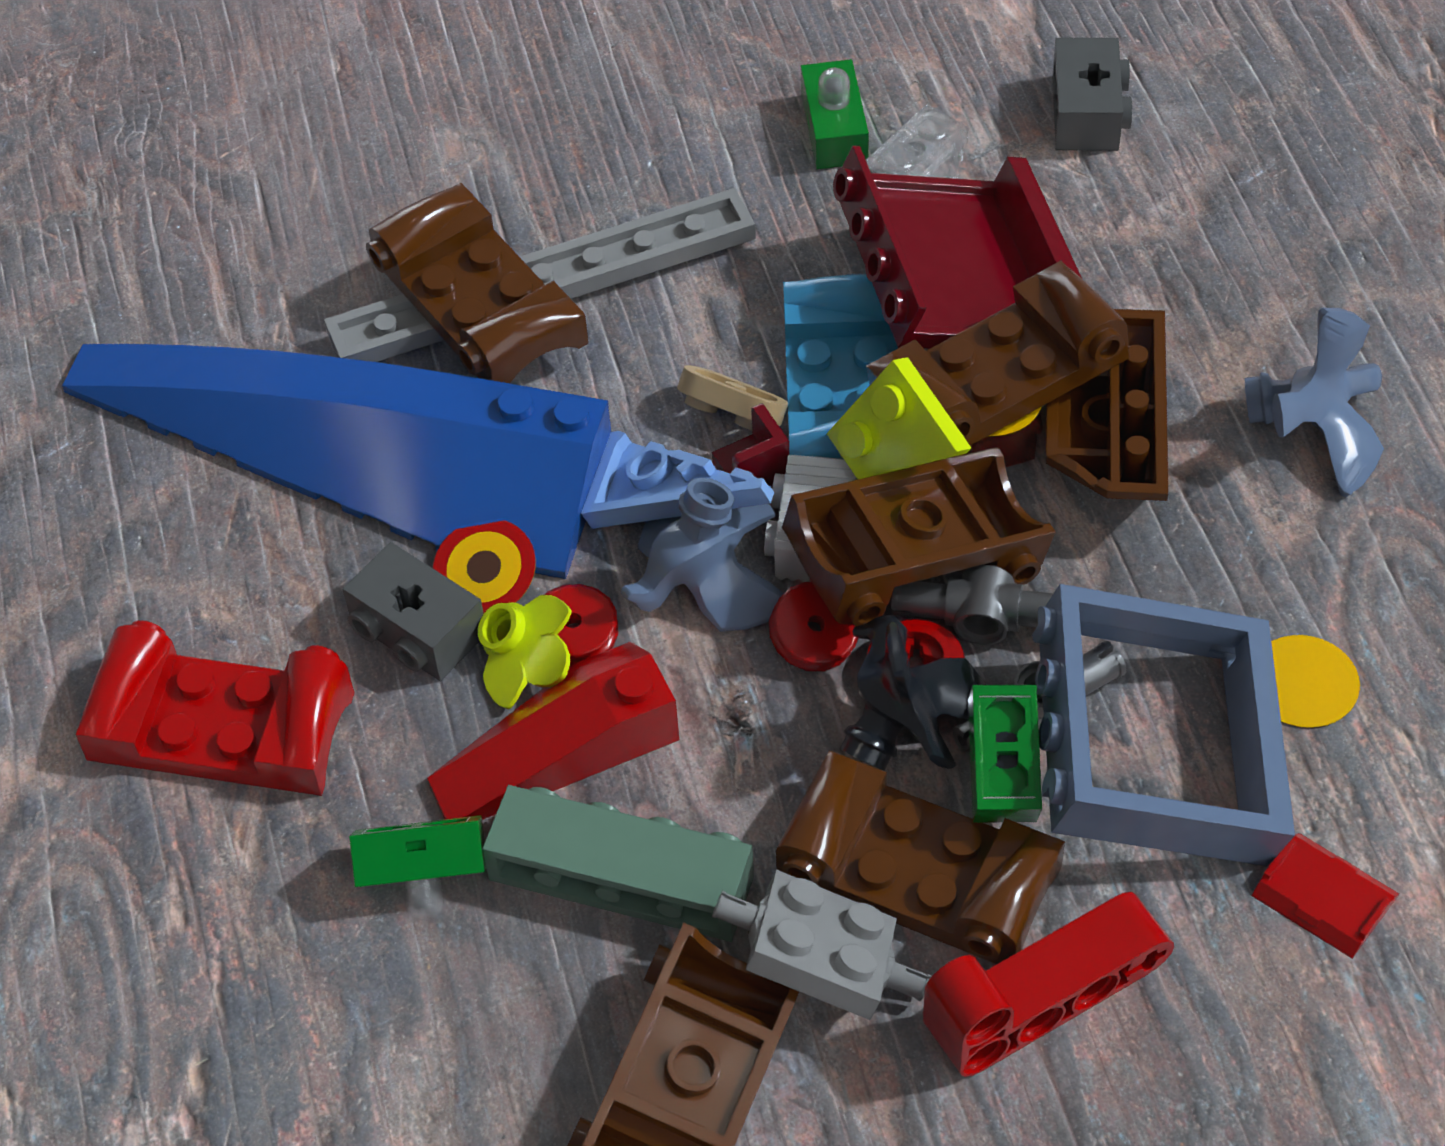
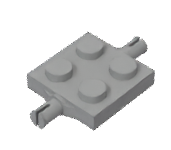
M776 870L767 888L766 896L760 901L758 906L727 894L722 890L712 914L713 918L721 919L748 930L751 951L746 966L747 971L868 1020H871L877 1009L885 986L921 1001L924 997L926 983L931 977L928 973L925 974L895 962L891 945L897 918L882 913L869 904L855 902L823 889L810 880L796 878L779 870Z

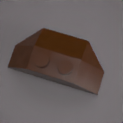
M1114 309L1127 324L1130 358L1046 404V464L1107 499L1167 501L1168 440L1165 311Z

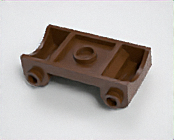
M462 183L423 198L399 210L369 229L370 242L366 243V250L378 271L388 276L459 356L462 364L470 374L476 375L480 379L511 383L523 368L539 356L559 348L573 347L580 349L589 344L585 313L554 280L546 285L494 230L491 213Z
M1059 261L1013 286L1014 304L927 351L916 340H913L866 365L869 385L873 383L892 360L908 357L971 446L1129 359L1127 324L1092 287L1062 261Z
M998 447L791 495L782 529L788 537L800 563L834 619L840 624H854L855 626L866 624L872 619L882 616L896 586L983 564L999 567L1013 577L1015 584L1025 585L1039 574L1041 565L1056 533L1050 523H1042L1033 519L1021 507L1009 483L1004 455Z
M829 750L775 850L776 870L796 878L810 880L823 889L855 902L869 904L880 912L897 918L896 924L998 964L1023 949L1037 910L1048 888L1061 870L1065 841L1006 818L1000 829L985 823H973L972 818L887 786V772Z
M683 922L672 949L659 944L643 981L654 985L653 991L593 1122L580 1117L567 1146H735L799 991L747 971L746 962L722 951L707 940L695 927Z

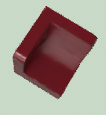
M761 403L751 408L752 435L713 451L712 463L717 470L731 473L735 467L749 471L754 477L763 478L767 485L773 489L775 473H786L788 455H790L789 440L765 405Z

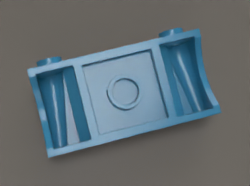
M866 274L835 275L783 282L789 454L843 459L827 433L870 386L866 365L898 349L889 324L883 318L881 304L873 284L868 280Z

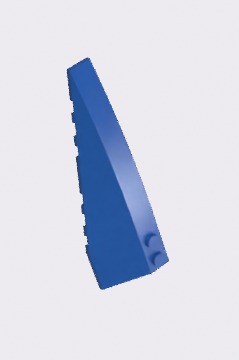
M83 344L62 385L64 392L121 417H126L129 414L146 421L148 428L165 436L170 432L191 440L194 448L212 456H215L217 452L235 459L238 467L315 500L323 496L341 504L342 511L360 519L367 515L389 524L391 532L409 540L417 536L435 544L436 551H438L446 537L455 529L504 520L519 527L532 543L536 558L535 574L562 579L567 578L586 520L581 512L611 433L608 400L394 364L284 351L192 345Z

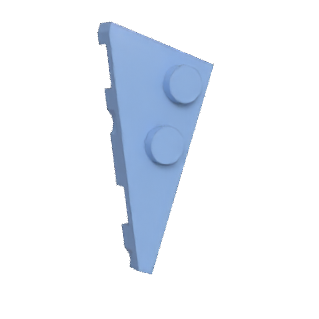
M613 431L610 433L581 514L592 529L679 517L682 515L679 510L680 494L685 492L689 482L696 478H710L728 487L734 496L731 509L770 504L774 491L763 478H756L749 471L735 467L731 473L717 470L710 459L679 449L667 450L663 444L650 441L644 447L632 443L626 433Z

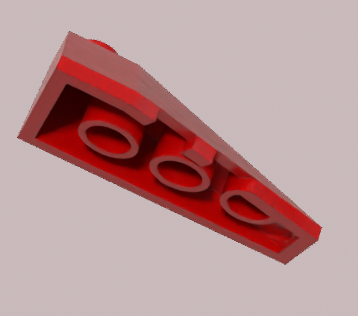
M632 642L625 643L573 664L562 682L552 687L542 688L427 777L428 784L444 819L482 815V820L497 814L508 785L528 790L532 787H542L555 791L679 741L676 700L651 653Z

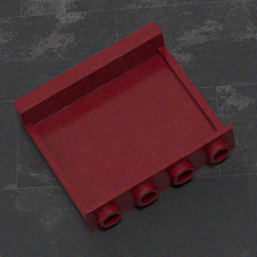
M852 146L842 168H839L835 174L833 181L834 196L840 202L849 225L850 236L857 244L865 264L866 276L873 284L882 307L883 318L889 324L898 347H902L913 340H916L923 348L928 349L940 344L1014 304L1013 286L1059 261H1062L1081 277L1026 158L1007 156L994 181L871 173L861 147Z

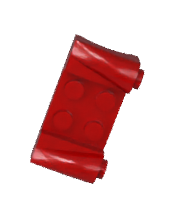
M138 620L134 621L131 625L119 626L114 630L75 735L87 761L322 796L325 788L327 763L333 735L343 711L352 703L355 692L347 665L340 660L336 652L324 646L312 645L305 650L292 652L289 654L285 670L177 655L172 640L160 626L149 621Z

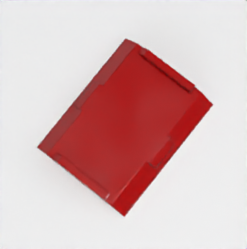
M1301 833L1295 834L1293 839L1276 856L1264 872L1263 877L1251 896L1353 959L1399 896V893Z

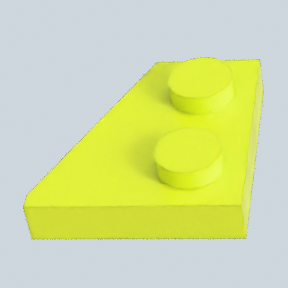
M908 357L892 360L827 433L857 479L967 454L971 449V446Z

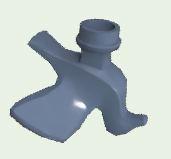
M1320 308L1317 318L1318 344L1314 365L1298 369L1292 378L1286 380H1272L1268 373L1262 372L1260 376L1245 378L1247 410L1250 423L1265 422L1270 424L1274 422L1279 437H1285L1303 422H1311L1317 427L1327 442L1341 496L1348 497L1366 482L1375 470L1384 450L1372 426L1353 409L1348 400L1352 396L1378 390L1382 383V373L1379 365L1375 363L1360 364L1348 368L1363 347L1370 325L1354 312L1341 308Z
M710 478L691 480L686 491L680 494L679 497L681 516L646 521L638 543V549L649 558L647 568L643 577L638 582L623 586L621 589L622 596L631 601L640 610L651 612L663 604L675 586L685 584L693 593L701 612L720 632L745 630L769 622L774 606L784 593L769 581L737 562L734 549L744 534L775 517L773 509L769 504L731 509L734 496L724 484Z

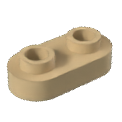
M684 366L677 386L680 392L686 394L685 403L687 405L710 413H717L718 408L736 414L734 422L749 430H752V407L763 403L776 423L781 426L788 406V402L779 396L715 371L696 366Z

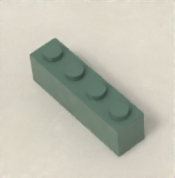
M512 785L507 786L482 848L490 881L681 929L684 922L695 927L702 935L729 942L733 941L737 926L721 919L713 918L712 914L722 890L727 894L746 901L754 878L752 845L743 843L731 834L724 832L706 834L682 828L676 822L663 817L645 819L621 813L618 809L606 803L591 802L585 804L561 798L555 792L542 787H532L528 790Z

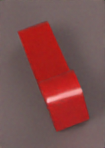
M1131 891L1113 897L986 971L972 955H964L951 960L934 973L926 983L924 989L923 1021L961 1076H973L1157 969L1172 954L1175 947L1174 942L1138 896Z

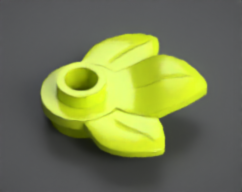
M540 595L524 606L514 602L498 603L491 606L481 617L478 625V638L485 652L489 655L483 673V681L489 695L499 706L508 710L511 709L528 682L537 687H552L566 678L570 666V653L565 642L557 634L568 622L572 611L559 598L552 595Z

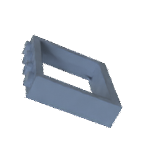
M1059 584L1046 606L1038 608V626L1032 634L1034 643H1039L1040 664L1036 673L1035 685H1037V695L1043 697L1044 716L1039 728V747L1041 750L1046 751L1047 772L1043 780L1042 796L1049 797L1051 833L1268 866L1295 836L1269 620ZM1081 635L1222 659L1238 810L1092 787Z

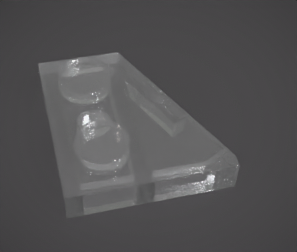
M926 104L866 159L871 173L958 179L960 163L964 159L968 144L969 127Z

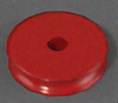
M804 582L790 587L778 599L769 619L770 639L777 653L790 665L805 671L824 672L840 666L851 655L858 641V638L852 632L855 625L838 623L819 596L812 582ZM808 622H815L820 625L821 631L818 632L810 629Z
M584 584L562 585L544 594L555 596L564 601L572 611L568 622L557 634L565 642L569 650V667L613 648L618 637L617 610L610 597L599 589ZM572 623L580 624L579 626L574 628L568 627V625Z

